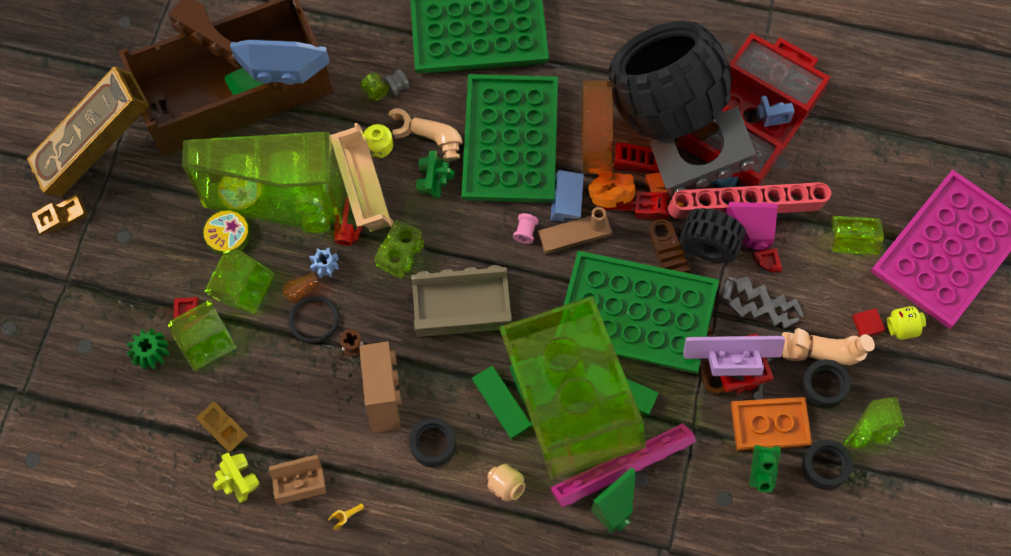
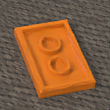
M806 397L731 402L736 451H753L754 445L762 447L780 446V449L812 446Z

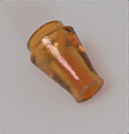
M310 273L286 281L285 285L282 286V291L290 303L294 301L299 302L314 287L319 285L316 276Z

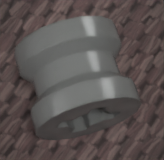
M401 69L396 70L392 76L387 75L383 78L386 87L393 97L399 95V92L402 90L410 89V84Z

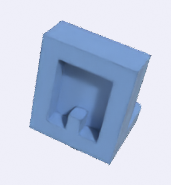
M762 96L759 105L756 106L758 118L762 119L763 125L766 127L791 122L794 107L792 103H778L770 107L767 96Z

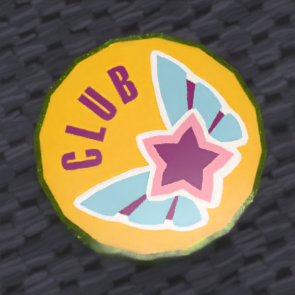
M221 210L214 213L205 222L203 227V238L208 248L216 254L233 255L241 251L249 241L250 226L246 218L237 211Z

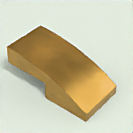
M77 194L57 206L50 203L32 214L39 233L42 235L67 227L89 216L81 197Z
M215 401L196 417L197 421L229 453L248 436Z

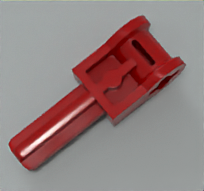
M661 191L637 192L636 198H633L626 204L621 201L616 203L617 207L601 208L604 210L635 212V219L668 220L667 206L670 201V195Z

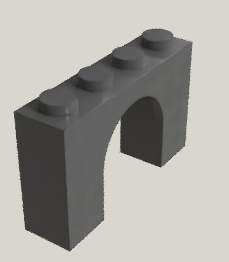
M738 106L724 111L716 117L724 137V146L720 155L708 164L691 165L681 158L674 138L655 139L649 142L664 185L671 198H673L677 191L704 188L711 182L727 179L736 172L750 170L759 164Z

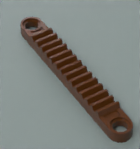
M665 219L654 221L651 224L649 234L660 267L691 274L673 225ZM664 227L667 229V236L660 237L656 235V228ZM709 325L707 337H714L713 330ZM702 358L699 375L706 392L713 396L724 394L723 386L721 388H713L710 385L709 380L712 377L720 378V376H713L709 359Z

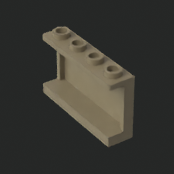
M499 265L489 266L487 269L469 267L464 269V271L446 269L440 273L422 271L416 275H411L416 337L512 329L506 267Z

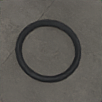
M316 295L307 296L296 302L292 307L288 319L289 327L293 335L299 340L306 343H319L328 339L335 332L339 322V314L336 306L329 299ZM313 300L322 301L329 305L333 311L334 322L331 329L319 338L304 337L295 329L294 314L305 302Z

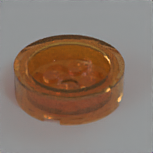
M582 80V174H611L613 141L611 80Z

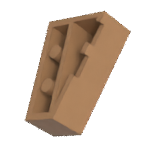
M388 341L361 345L359 348L364 399L372 433L401 429L398 405H401L402 402L400 390H396L395 386L399 384L398 371L393 370V365H397L395 350L390 351Z

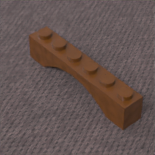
M180 0L168 14L172 22V28L181 35L185 33L190 36L191 40L196 44L205 45L214 55L225 57L234 67L240 66L243 68L235 60L230 48L233 42L219 34L212 26L204 5L196 0ZM283 82L265 83L269 88L273 90L277 88L283 93L290 86Z

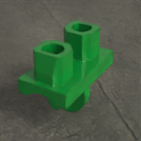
M429 151V157L419 159L418 167L420 172L427 174L426 178H418L416 180V189L420 193H429L435 199L441 197L442 186L447 185V180L454 178L455 172L449 168L448 162L437 156V151Z
M754 445L749 485L750 487H757L758 492H772L776 486L781 453L780 446L762 447Z

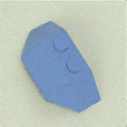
M245 40L238 43L233 42L230 45L235 60L255 81L261 83L283 82L288 85L304 83L329 64L327 49L322 46L315 47L311 44L300 42Z

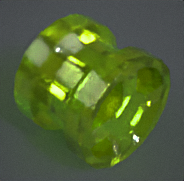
M376 72L367 75L360 84L363 91L368 92V97L371 101L381 99L389 90L388 85L381 81V76Z

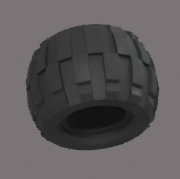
M667 22L639 33L618 50L608 69L610 72L609 83L612 99L617 110L627 124L642 137L673 139L695 132L714 120L728 104L731 97L729 94L731 92L730 83L732 82L731 71L724 50L715 36L704 25L697 24V22Z

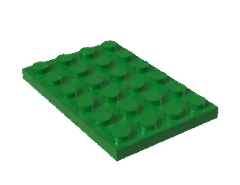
M410 0L416 74L549 63L543 0Z
M468 74L462 200L554 203L558 77Z
M578 251L554 341L563 345L698 374L701 359L684 358L685 341L687 337H707L719 280Z

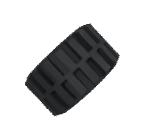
M696 208L689 212L679 241L686 250L699 258L711 262L728 263L736 260L746 231L738 220L726 213L713 209Z

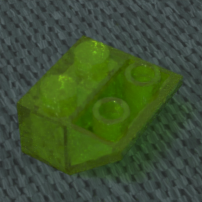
M239 249L225 250L204 292L223 304L255 315L275 273Z
M211 300L167 323L171 334L193 371L202 368L237 348Z
M897 397L872 401L857 419L844 439L843 445L859 449L866 447L867 443L876 442L877 445H884L892 442V439L898 436V433L905 427Z

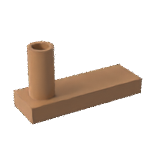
M596 207L592 210L591 216L539 230L538 236L546 255L612 236V230L606 216V211L601 207Z

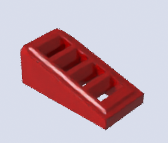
M616 142L614 170L660 172L655 157L654 165L649 164L650 157H654L651 148ZM622 154L627 155V160L622 159ZM632 155H636V161H631ZM641 156H645V163L640 162Z

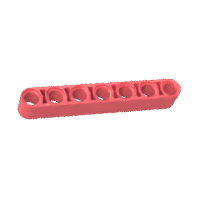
M824 183L680 190L674 194L668 205V211L676 219H687L689 212L696 208H707L726 213L728 205L722 199H726L729 202L749 203L745 198L751 199L753 203H777V213L818 211L830 199L831 190ZM814 194L818 195L821 199H817ZM791 195L797 197L799 201L794 200ZM768 197L774 198L776 202L771 201ZM700 201H705L708 206L702 205ZM676 202L683 203L685 207L678 206Z

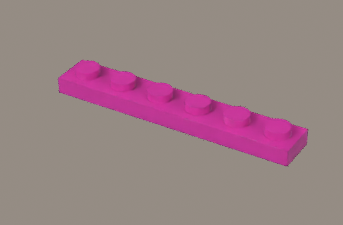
M682 423L551 487L553 496L561 507L571 505L577 500L596 493L599 489L614 483L631 467H633L635 472L641 471L644 467L687 448L696 442L694 434Z

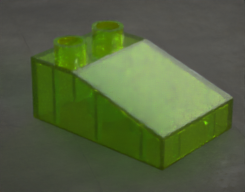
M329 131L183 140L182 167L204 208L218 211H233L242 216L302 227L303 231L313 234L327 232L330 230V225L342 223L341 172Z
M593 296L499 327L550 480L646 448L642 417Z

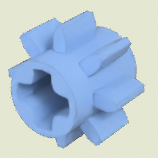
M318 248L315 256H310L311 262L314 263L310 266L311 271L315 272L318 270L319 278L323 275L332 277L334 269L339 270V266L336 263L339 259L338 255H331L330 248L326 250Z

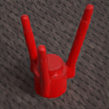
M336 195L334 203V242L339 245L352 246L353 241L358 242L363 226H358L355 231L353 230L354 226L347 223L349 198H345L342 223H340L339 196Z

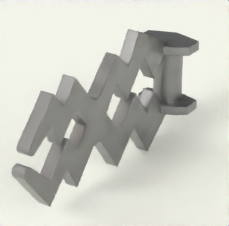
M730 276L724 279V286L721 296L718 298V303L723 306H729L740 318L750 312L753 319L763 314H768L773 326L781 322L785 329L797 323L799 318L803 317V312L797 298L786 303L783 294L771 300L765 285L752 289L748 276L737 280ZM736 286L738 294L744 290L748 301L759 296L763 306L757 310L753 301L742 307L738 297L734 300L730 298L733 287ZM780 307L781 311L784 312L793 307L799 318L788 320L787 312L777 316L775 308Z

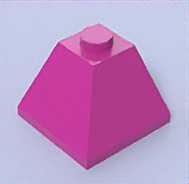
M729 202L726 214L738 220L746 231L742 244L746 248H753L757 251L771 248L775 238L777 203Z

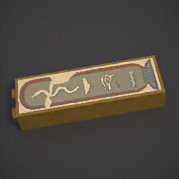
M114 66L27 158L43 193L62 197L149 107L132 72Z

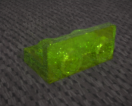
M833 216L831 222L834 236L833 252L880 253L884 239L880 218Z

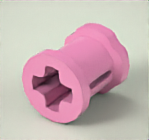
M520 214L518 216V228L513 233V239L520 243L531 244L534 240L532 236L535 226L538 225L539 220L530 214Z

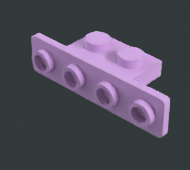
M784 336L687 337L683 355L685 359L708 358L713 376L762 375L764 367L761 358L781 357L785 338Z

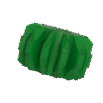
M151 328L148 333L141 329L140 336L138 337L132 334L134 342L127 343V347L131 349L127 352V356L132 359L131 362L134 366L140 365L141 369L146 370L149 365L152 369H156L157 362L164 364L162 356H169V351L166 349L169 347V343L167 340H164L165 336L161 332L156 334V331Z

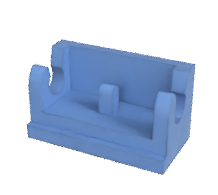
M558 171L555 176V199L551 206L550 222L567 223L581 217L584 174Z

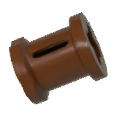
M347 329L342 332L339 340L345 355L349 357L359 356V346L364 345L359 332L353 329ZM353 340L355 345L350 346L349 341Z

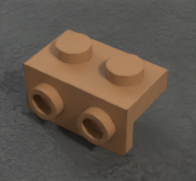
M318 455L269 467L277 505L327 493L323 468Z

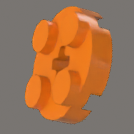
M611 171L600 172L599 177L594 179L588 187L592 202L597 206L606 208L617 207L616 203L621 201L626 204L636 194L632 175L612 173Z

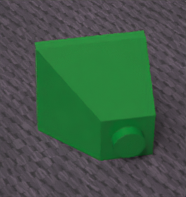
M633 467L593 501L591 512L611 534L616 530L619 532L623 531L631 523L629 518L633 509L635 470Z

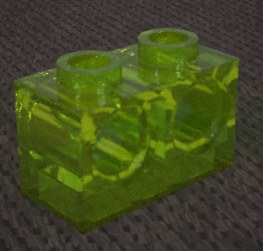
M396 219L374 258L376 267L402 279L404 273H408L411 270L414 262L412 259L416 252L419 253L423 248L422 230ZM406 237L412 239L408 243L401 242V240ZM393 257L401 258L399 262H390Z

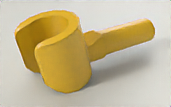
M361 503L345 512L338 510L328 520L332 518L339 520L340 523L333 527V529L337 530L346 523L348 518L363 510L364 506Z

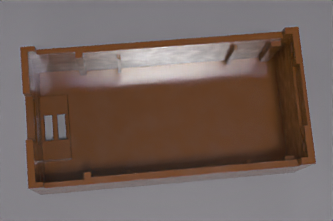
M273 0L211 23L219 34L231 42L238 43L245 40L300 42L318 47L299 0ZM185 33L129 53L127 48L118 51L125 70L132 72L149 104V107L142 113V116L163 157L333 93L327 67L325 66L304 83L290 85L284 93L277 88L273 90L266 84L232 95L225 81V76L241 69V67H234L225 57L214 55L208 47L203 44H196ZM163 100L169 113L165 116L159 104ZM156 104L160 117L156 119L150 106Z

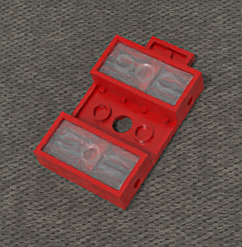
M751 33L729 63L732 79L730 83L731 92L729 93L731 97L722 112L738 106L759 160V164L755 165L752 169L732 174L733 177H739V182L745 186H760L826 90L830 80V76L814 68L818 58L781 37L773 45ZM762 96H767L770 107L778 103H792L794 107L791 122L764 127L762 119L757 123H748L744 119L743 114L752 110L756 111V106L759 105ZM719 126V132L700 142L693 133L679 137L677 145L701 160L710 163L722 152L724 137Z

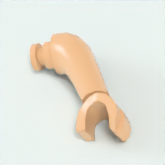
M400 108L392 109L388 113V116L395 121L404 120L402 128L392 130L393 136L396 139L404 138L413 132L414 134L434 140L438 147L442 148V152L446 154L443 156L444 161L460 159V154H457V152L459 151V146L462 145V138L455 128L444 123L414 117L412 120L407 112Z
M799 328L795 330V334L790 332L782 333V336L785 338L782 355L783 358L791 361H802L808 356L817 360L828 359L844 366H851L864 360L867 357V353L873 351L875 346L873 339L866 334L860 337L850 336L845 339H832L815 335L809 337L808 332Z

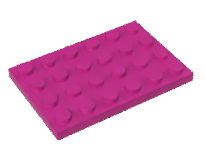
M952 169L870 272L951 329L1011 252V209Z

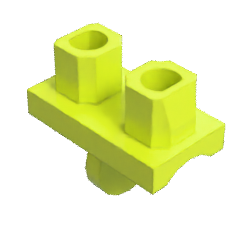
M228 452L221 456L223 460L219 464L221 470L215 473L218 480L214 482L213 487L215 491L223 489L226 495L234 492L239 503L247 500L249 493L258 488L259 481L253 473L245 477L241 476L240 471L248 467L247 460L243 454L231 457Z

